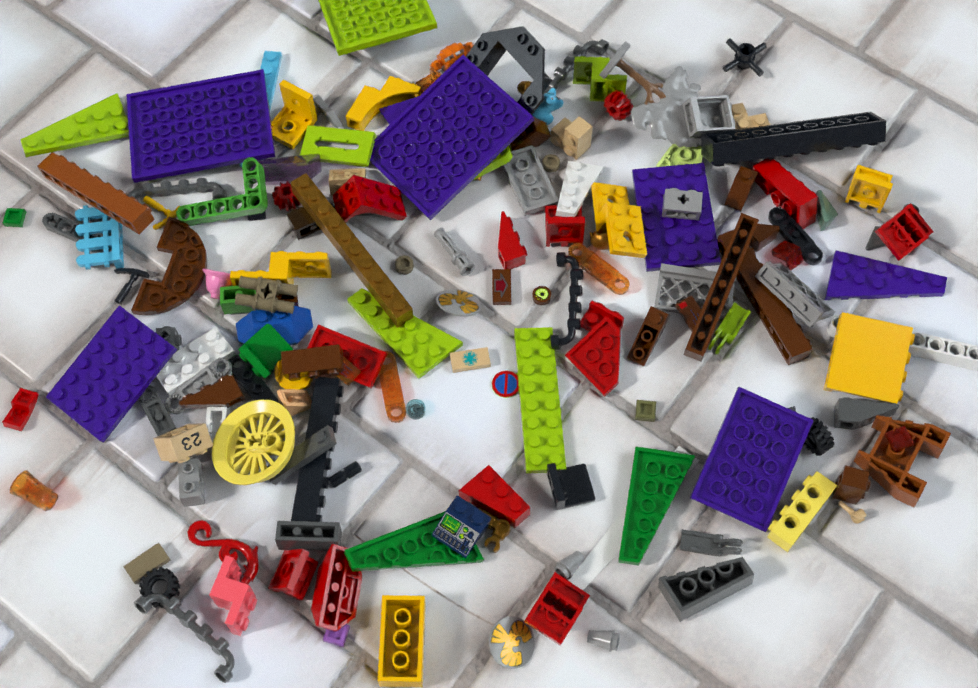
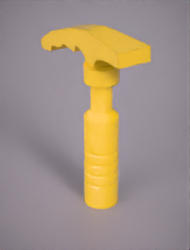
M148 196L143 198V202L167 216L162 222L160 221L158 224L153 225L154 230L165 226L168 217H177L176 211L180 206L171 211L165 209L163 205Z

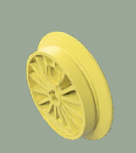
M265 399L254 400L235 409L222 422L213 440L212 461L217 473L226 481L236 485L261 483L276 476L287 465L294 450L295 426L292 416L281 404ZM249 425L251 426L252 433H249L246 429ZM269 455H275L278 458L274 462ZM265 458L271 464V466L268 468L266 465Z

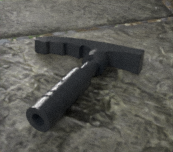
M135 268L114 269L116 274H131L128 283H125L115 302L122 304L131 290L134 281H137L138 277L149 278L148 272Z

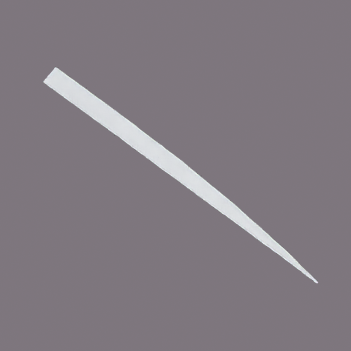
M678 446V448L674 451L676 453L691 455L689 452H687L680 446ZM697 458L694 459L688 473L699 462ZM626 508L578 567L573 576L568 580L569 582L584 590L620 552ZM531 627L534 638H536L540 632Z

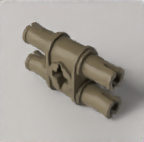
M240 276L239 288L256 290V294L252 296L236 293L235 305L252 307L254 311L263 310L271 313L278 311L293 314L295 302L278 300L277 296L282 294L296 297L298 285L281 283L280 279L271 280L261 276L258 279Z

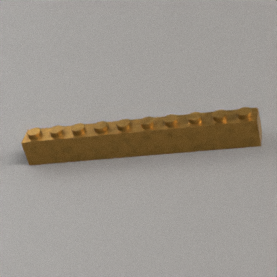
M307 173L293 180L291 187L295 197L398 328L405 324L407 320H411L413 318V308Z

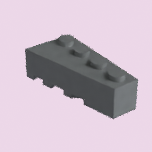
M740 557L716 563V565L710 567L703 566L697 568V570L683 571L669 577H659L658 588L681 622L751 585L754 573L745 559Z

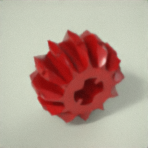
M615 90L604 99L606 112L614 120L622 121L629 117L634 106L631 103L632 100L623 91Z
M288 180L286 184L280 182V186L274 187V192H272L273 202L280 210L285 208L288 212L290 208L296 209V205L301 206V203L293 194Z

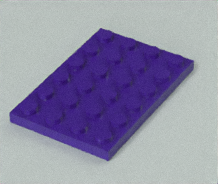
M704 163L632 169L636 206H641L647 255L644 258L646 272L660 271L661 263L688 268L720 265L721 260ZM677 188L683 191L696 190L697 192H703L699 220L662 217L665 189Z
M119 305L48 393L46 398L104 443L177 349Z
M737 387L690 499L756 529L767 532L814 420L744 388Z

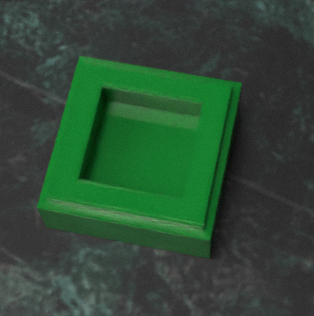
M7 208L2 222L5 227L22 228L26 216L25 209Z

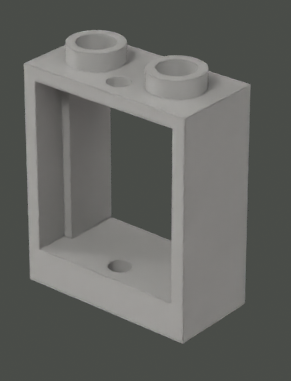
M728 95L690 97L682 104L689 138L701 137V134L735 130V120L733 119L732 105ZM717 106L721 127L703 128L699 107Z

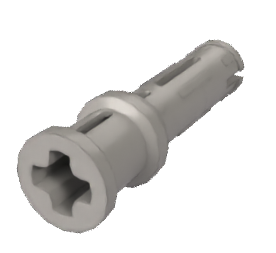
M443 228L437 229L434 232V236L451 256V262L460 269V274L466 276L473 272L475 264L468 260L467 254L459 250Z

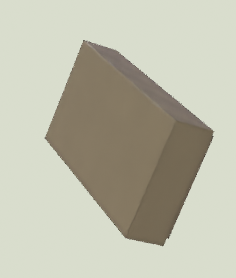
M158 542L123 567L136 585L142 581L141 578L143 576H147V571L153 572L152 568L158 570L159 567H162L171 559Z

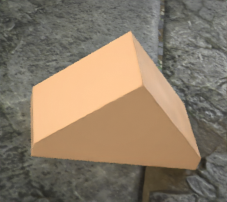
M279 389L277 391L279 404L284 406L291 416L311 409L312 400L307 390Z

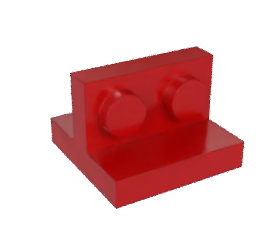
M304 549L285 550L268 589L273 592H283L299 601L303 600L319 562L308 557L310 552Z

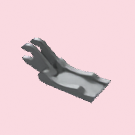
M684 529L681 531V545L679 548L681 551L712 556H722V554L741 555L742 549L738 547L743 544V541L740 539H723L721 534H706Z

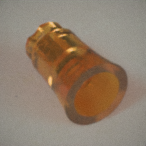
M28 470L21 472L10 487V494L22 498L44 511L51 510L58 500V495L35 478Z

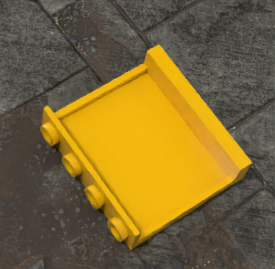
M842 312L837 323L823 390L830 392L833 390L892 404L901 402L903 397L901 385L905 383L907 372L904 371L905 365L909 363L911 353L908 352L909 345L913 344L915 334H912L913 328Z

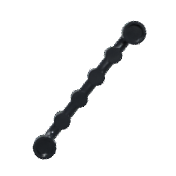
M557 252L556 263L557 267H566L567 263L572 265L570 270L571 286L569 287L570 302L568 303L569 319L567 320L568 334L564 338H561L560 334L551 335V347L555 350H561L563 345L569 344L574 339L576 330L581 329L580 318H576L577 313L582 312L581 302H577V298L583 295L582 285H578V280H583L584 277L583 269H579V263L576 258L566 256L565 252Z

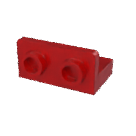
M592 300L589 303V309L580 321L581 327L590 332L607 316L621 330L624 324V317L616 311L609 310L602 303H596Z

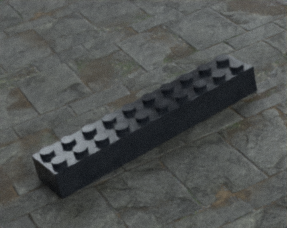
M863 112L701 134V155L712 165L721 167L726 163L741 164L742 161L757 162L763 158L769 160L776 159L777 156L792 157L793 154L799 153L808 155L814 151L827 152L829 149L859 148L865 144L878 145V143L885 142L886 120L872 112Z

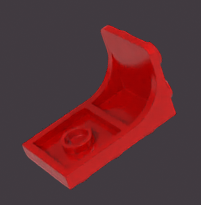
M353 175L333 194L336 212L345 223L352 217L363 213H375L401 221L407 217L400 190L392 185Z

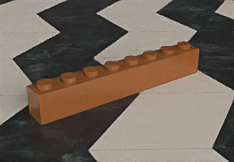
M52 152L37 166L46 179L137 234H140L155 220L151 214L152 210L148 205L140 204L133 196L128 197L121 189H115L109 182H103L97 175H91L88 170L79 168L73 161L70 163L63 155L59 156Z

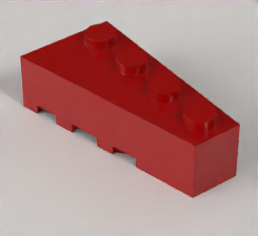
M764 159L753 166V171L758 172L755 182L766 195H771L776 207L781 206L782 209L784 208L802 229L816 222L818 196L815 192L808 189L802 181L795 178L790 171H787L774 159Z

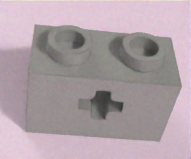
M677 188L665 189L662 217L699 220L703 192H697L696 190L683 191Z
M190 459L186 462L178 463L179 499L184 507L205 504L203 466L199 459Z

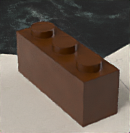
M339 344L281 352L282 373L290 381H297L301 377L307 376L308 378H319L323 374L337 376L339 372H345L343 349Z

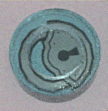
M413 399L407 403L406 413L409 418L417 420L425 415L426 409L423 401Z

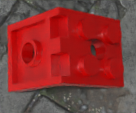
M558 205L545 206L546 247H550V243H561V247H568V243H579V246H583L585 217H582V206L575 217L556 216Z

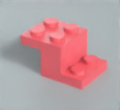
M225 556L209 595L217 607L230 610L225 624L232 634L241 636L242 631H245L248 627V616L250 611L255 609L257 599L250 585L240 582L242 572L235 559Z

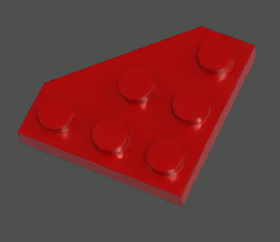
M607 316L565 354V357L604 397L619 384L621 330Z

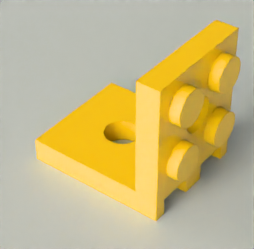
M283 79L279 86L284 107L271 121L274 140L294 149L305 136L307 126H313L318 119L313 95ZM286 126H293L290 130L284 129Z
M857 165L845 202L848 203L849 200L860 202L859 207L866 209L867 205L878 208L877 213H880L892 189L893 183H891L893 175Z

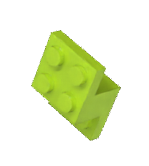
M574 57L573 84L590 85L589 101L604 102L606 96L615 90L623 91L625 94L627 75H608L605 79L599 76L609 63L610 58Z

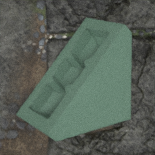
M817 190L816 214L820 231H824L838 213L823 192Z

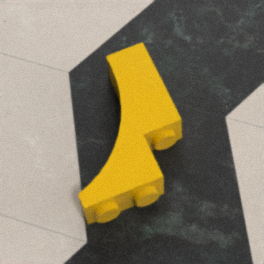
M389 76L381 91L375 87L365 85L346 114L347 127L364 131L369 122L380 113V108L420 96L422 94L421 87L393 76Z

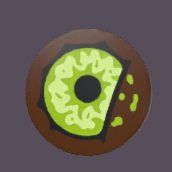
M538 286L533 290L532 299L538 305H546L551 300V291L546 286Z

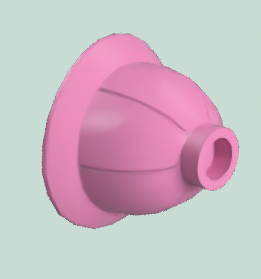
M203 268L202 270L206 275V287L211 294V298L220 300V287L232 286L230 273Z

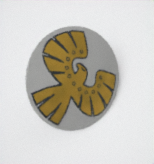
M451 289L443 291L437 296L436 300L438 306L443 311L456 316H472L481 309L480 300L475 295L463 290Z
M514 616L504 617L496 622L489 635V649L494 660L505 668L516 669L524 666L531 659L535 648V638L530 626L523 619Z

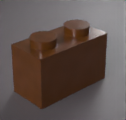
M845 465L835 481L837 487L833 492L832 498L856 505L870 489L871 480L868 479L869 472Z

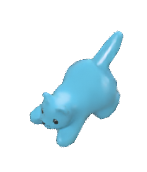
M551 88L548 93L544 94V100L532 115L546 122L547 125L553 122L554 118L551 113L563 106V100L556 98L555 88Z

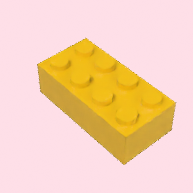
M382 595L378 684L380 687H423L425 596Z

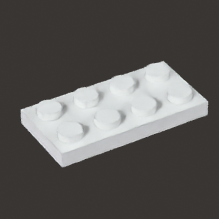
M215 327L175 352L156 378L170 396L203 368L215 361V359L220 357L229 360L236 353Z

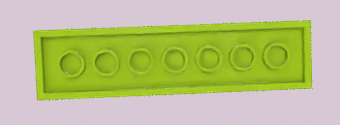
M552 327L514 328L526 474L546 473L547 464L555 463L557 469H566L555 349L551 347Z

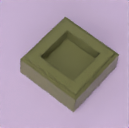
M637 400L635 420L655 422L656 401Z

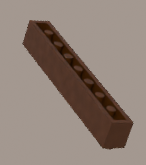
M741 213L683 355L702 362L759 219Z
M734 230L718 235V248L722 256L725 254ZM748 246L736 280L788 366L808 358L812 351L810 340L806 339L802 333L801 325L794 320L791 309L787 308L775 294L755 277L763 267V264L759 263L754 249Z

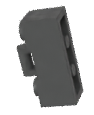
M277 521L275 542L278 550L305 549L328 551L332 544L341 546L342 530L340 522Z

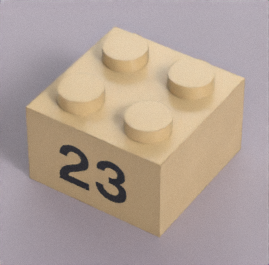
M205 423L186 424L153 438L161 461H169V463L176 461L178 463L190 460L189 456L204 454L207 452V448L213 446Z

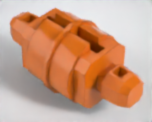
M460 42L447 45L436 56L438 60L430 64L431 69L438 71L443 68L446 71L462 55L466 57L474 46L473 43L462 44ZM458 51H460L461 54L458 55V56H456L455 53H457Z

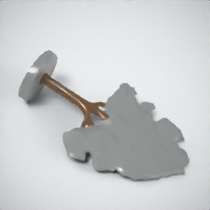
M625 41L599 76L605 79L613 68L617 66L646 90L647 98L644 105L633 107L631 110L634 126L637 129L647 130V125L649 124L653 139H668L671 144H676L678 147L691 148L701 145V137L689 138L682 105L690 97H698L697 92L701 90L700 85L696 83L688 85L686 79L688 77L687 71L683 70L682 66L676 67L664 84L649 82L622 60V57L631 46ZM652 92L659 96L660 101L658 103H654ZM717 106L699 107L703 128L720 127L713 119L714 116H719Z

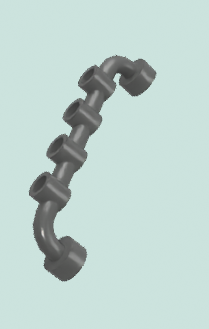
M601 39L600 41H589L582 47L576 45L573 50V58L567 56L563 62L565 67L563 69L560 67L555 69V78L546 88L544 94L548 93L551 88L557 89L558 84L567 78L569 71L574 69L575 56H586L587 51L592 47H595L596 52L603 55L609 47V42Z
M198 178L196 184H190L186 179L180 180L179 185L174 186L169 181L161 182V187H154L152 183H144L142 189L133 190L127 196H133L134 198L137 196L152 197L155 194L169 196L171 193L177 192L180 194H188L189 191L204 193L209 189H214L212 199L215 200L226 198L227 192L218 183L208 182L206 178Z
M154 593L147 597L140 596L134 602L135 607L143 614H147L153 608L151 603L159 602L162 604L164 609L169 614L176 616L184 627L190 628L198 639L206 642L217 655L225 658L226 665H220L214 671L216 677L223 683H227L233 677L231 671L234 668L235 660L232 653L227 649L230 646L228 641L223 637L216 640L211 636L214 632L213 629L206 623L202 626L197 624L195 621L198 617L193 611L183 612L179 608L182 604L178 598L172 596L168 599L162 594Z

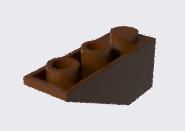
M652 306L650 307L627 359L645 366L669 320L670 315Z
M225 375L219 378L217 383L205 385L195 394L185 395L182 401L178 403L183 409L229 408L245 400V397L234 376Z

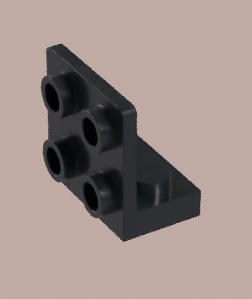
M555 463L547 464L546 474L556 510L595 501L596 498L586 464L570 466L562 470L557 469Z

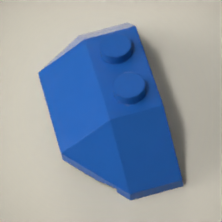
M294 306L293 314L278 311L275 313L263 310L251 311L236 323L238 341L242 344L247 342L268 323L277 330L290 346L298 344L309 330L313 328L311 310L299 306Z

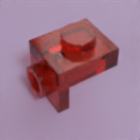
M782 241L771 250L774 257L786 262L787 268L790 271L803 262L800 247L788 241Z

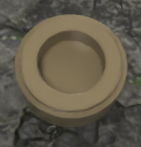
M554 154L546 155L542 160L544 170L556 172L560 168L559 157Z
M400 256L396 259L395 269L399 274L406 275L413 271V260L409 256Z

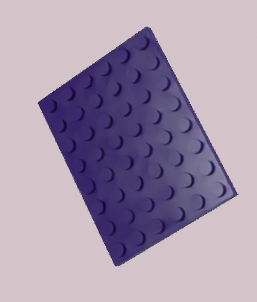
M462 55L375 138L370 162L431 221L535 119L467 57Z
M264 69L126 94L131 172L134 183L240 164L247 158L262 160L276 157Z

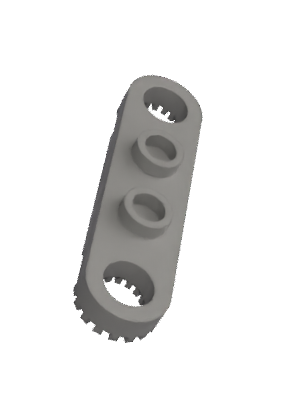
M220 357L215 359V361L203 368L165 401L166 409L173 414L182 413L186 409H183L181 406L173 409L172 402L176 399L182 401L185 395L195 394L203 386L213 385L218 382L219 378L229 375L232 371L231 362ZM225 363L226 370L219 373L217 370L218 365Z

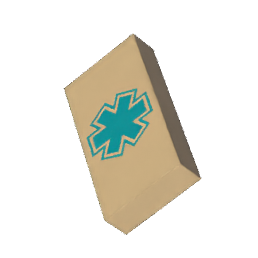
M488 347L450 353L453 373L491 367Z

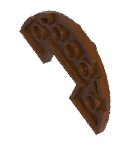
M168 217L157 244V250L171 253L172 257L162 282L143 279L131 309L133 314L155 315L170 311L186 302L202 284L205 277L202 269H207V253L200 236L188 224L176 218Z

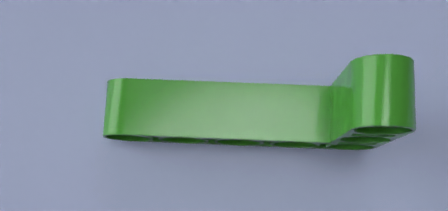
M255 158L245 159L242 164L245 194L180 206L176 211L177 218L181 222L193 226L264 212L268 207L263 166ZM256 165V168L253 171H250L251 167ZM258 182L257 187L252 189L253 184ZM257 200H260L259 204L257 206H254V203ZM242 203L241 208L237 209L238 204ZM225 206L224 210L219 212L220 208ZM207 209V213L202 216L203 211ZM190 212L189 217L185 219L186 214Z

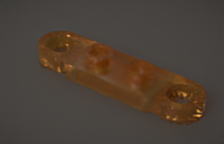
M574 243L569 247L568 256L576 258L579 267L617 295H623L628 292L630 285L628 278L620 274L609 263L581 243ZM580 250L582 254L576 256L573 251ZM622 282L625 284V287L619 289L615 284Z
M385 351L387 353L386 358L391 359V362L387 365H382L379 378L386 413L391 422L400 423L406 417V408L396 359L392 352ZM396 408L402 411L399 416H393L391 412Z

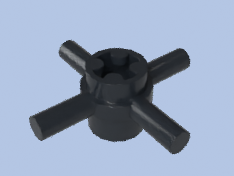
M731 38L726 41V44L735 52L733 61L723 66L724 72H728L737 66L742 70L751 68L759 77L764 74V71L754 61L755 55L767 48L765 43L754 47L750 43H742L738 46Z

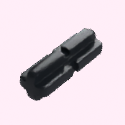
M355 461L343 468L344 471L340 470L329 477L332 487L336 488L347 481L346 478L350 479L361 472L362 469L359 463Z

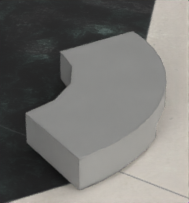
M315 94L313 96L314 104L327 117L328 121L335 128L343 125L321 96Z

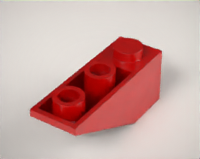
M502 211L498 240V258L504 269H513L525 264L527 250L524 245L521 246L519 234L512 228L511 218L507 217L505 212Z

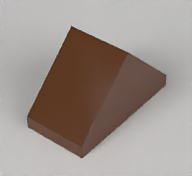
M757 224L749 245L758 252L776 239L779 226Z

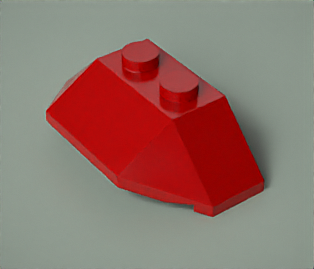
M336 544L330 546L318 569L311 606L316 627L334 632L356 617L363 577L361 571L351 570L344 551L349 548Z

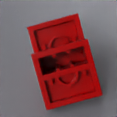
M911 203L875 231L898 261L928 239L929 235L934 232Z
M555 572L524 622L558 645H561L582 612L583 606L590 595Z

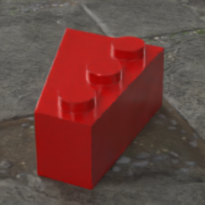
M490 465L486 466L459 490V497L475 505L476 508L480 507L491 513L498 520H507L510 526L514 528L530 516V506Z

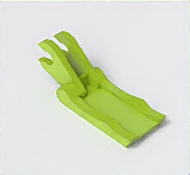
M734 302L714 334L716 336L711 341L708 350L712 349L718 338L723 340L717 347L715 354L720 352L726 342L731 344L750 315V310H746Z

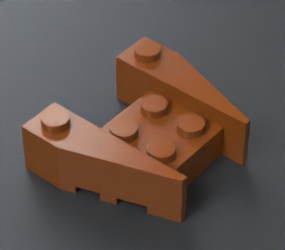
M877 415L871 428L881 433L870 454L859 449L854 462L864 471H868L869 476L892 497L914 508L927 482L908 472L919 450L938 459L951 433L933 424L924 423L922 425L913 423L910 420L899 421L893 420L892 417Z

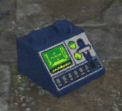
M457 495L432 533V537L464 558H467L488 528L491 517Z

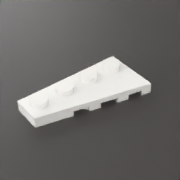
M568 161L556 216H576L583 205L584 199L590 193L591 185L597 182V178L602 174L603 166Z

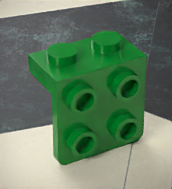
M268 323L238 349L240 351L238 355L244 362L247 363L249 361L253 365L252 370L258 377L263 376L266 378L275 369L278 361H281V352L291 351L293 348Z

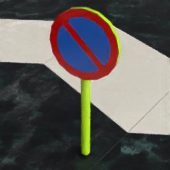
M511 371L497 373L492 380V389L495 394L503 398L516 395L519 391L517 373L515 374Z

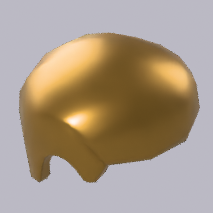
M590 232V240L593 247L599 250L609 249L607 232Z

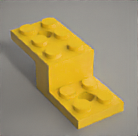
M594 182L591 185L596 231L597 233L607 232L610 254L645 258L647 249L641 206L629 205L627 187ZM623 236L628 237L630 241H627Z
M278 251L271 252L269 272L257 270L256 272L245 270L231 271L230 280L233 286H238L240 276L256 279L261 276L271 280L280 279L281 283L294 285V278H331L332 270L328 253L320 251L315 253Z

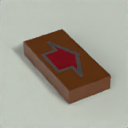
M492 269L493 305H511V269Z

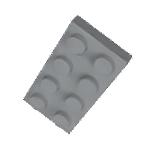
M533 145L512 151V159L503 165V169L524 215L545 210V206L558 205L559 200Z

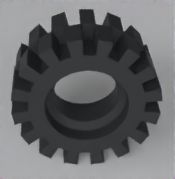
M812 417L810 419L814 421L804 445L807 446L808 450H811L812 454L815 453L816 456H821L834 447L835 442H833L834 438L830 436L831 432L827 430L828 427L824 426L822 421L819 422L818 418Z
M159 567V570L152 568L153 572L147 571V576L141 578L143 583L139 584L141 588L139 591L143 597L154 594L152 591L153 585L160 580L166 581L168 585L167 590L162 595L170 599L172 596L175 597L180 594L178 590L181 589L178 583L179 580L168 568ZM159 602L151 603L155 608L158 606L164 608Z

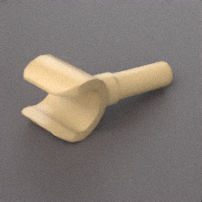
M842 501L838 503L840 507L850 514L854 523L858 524L865 520L866 513L864 510L854 511Z

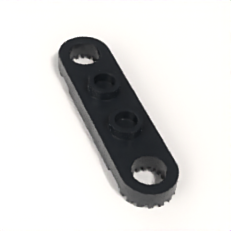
M774 207L771 209L768 215L769 222L772 225L779 226L778 232L807 264L818 265L823 258L822 250L817 247L811 237L792 216H789L784 208ZM780 214L783 218L778 220L773 215ZM809 253H815L818 258L811 259L808 255Z
M238 354L229 359L232 364L231 372L253 401L265 399L279 403L277 397L263 379L254 373L249 361L247 363L244 362ZM238 361L243 362L241 367H233L234 363Z

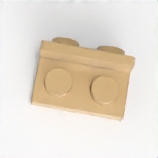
M366 168L330 170V195L333 196L353 175L366 178Z

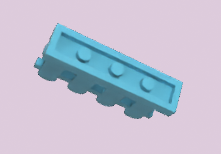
M85 205L83 209H78L75 212L77 220L84 221V224H79L75 228L77 235L84 236V239L76 242L78 251L84 252V255L76 258L78 266L89 270L91 266L104 265L105 267H110V264L114 263L116 269L124 268L122 224L112 218L108 221L109 216L94 207L89 208L88 205ZM102 218L103 220L101 222L89 223V220ZM91 234H103V237L90 238ZM104 249L102 253L90 254L92 250Z

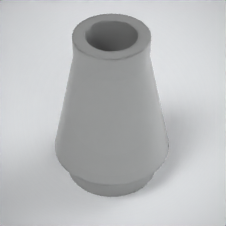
M575 551L573 554L558 561L554 570L563 578L570 579L585 558L581 552Z
M589 630L587 643H592L610 652L612 650L617 651L620 634L615 633V631Z

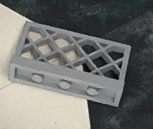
M768 261L755 275L759 281L809 327H813L817 321L829 318L835 314V311L782 262L772 264Z
M661 263L654 308L679 313L676 307L671 306H675L677 302L687 298V295L693 291H696L701 299L696 301L697 304L702 301L705 302L708 294L704 296L698 288L702 285H707L711 288L717 272ZM736 278L727 298L728 304L725 303L724 305L727 309L726 315L732 307ZM669 279L674 285L666 290L662 285V280ZM684 282L690 283L693 287L686 293L679 286ZM675 288L682 294L676 300L669 294ZM664 295L672 302L667 306L659 305V299ZM720 315L719 320H724L726 315Z

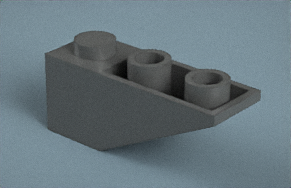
M849 397L839 398L834 406V428L851 430L861 428L873 423L877 415L893 416L899 408V404L885 401L872 402L869 399L853 400Z

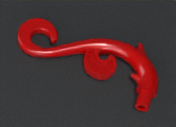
M203 520L191 524L187 531L189 541L203 547H221L219 558L222 563L225 556L233 557L235 561L238 560V553L236 551L232 554L229 553L232 549L242 552L247 559V565H243L245 572L240 582L249 584L250 581L253 582L259 568L258 546L252 549L246 543L235 539L199 540L195 536L199 530L206 531V538H210L212 528L207 521Z

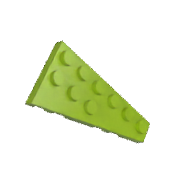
M118 93L20 139L25 157H31L129 137L128 119Z
M363 288L347 299L354 310L418 379L450 356V353L463 346L462 341L415 316L397 328L372 294Z

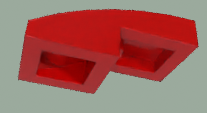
M20 388L11 401V410L2 421L4 427L22 432L34 410L39 394Z

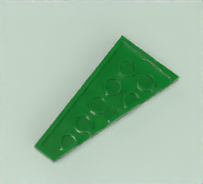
M635 447L618 563L640 565L696 455Z
M445 511L344 551L352 571L483 563L484 558L477 544L467 558H464L432 537V533Z

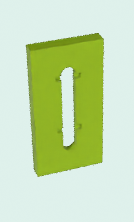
M308 125L300 158L306 161L369 167L376 134L370 131ZM317 141L354 144L359 145V147L355 150L325 146L318 147L315 143Z

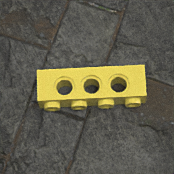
M818 471L813 476L808 475L802 484L805 486L803 490H797L791 498L793 503L790 506L786 504L779 513L782 517L779 521L774 519L768 528L770 533L767 538L786 552L791 549L837 487L835 483ZM808 492L815 494L816 498H811ZM796 507L803 508L805 513L798 512ZM785 522H790L794 528H788Z

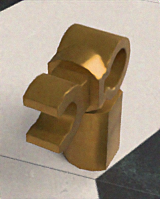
M479 507V510L491 517L488 528L494 529L491 533L492 537L485 540L484 547L487 548L490 543H495L496 546L493 552L497 553L500 549V541H503L510 533V524L504 519L497 520L496 516Z

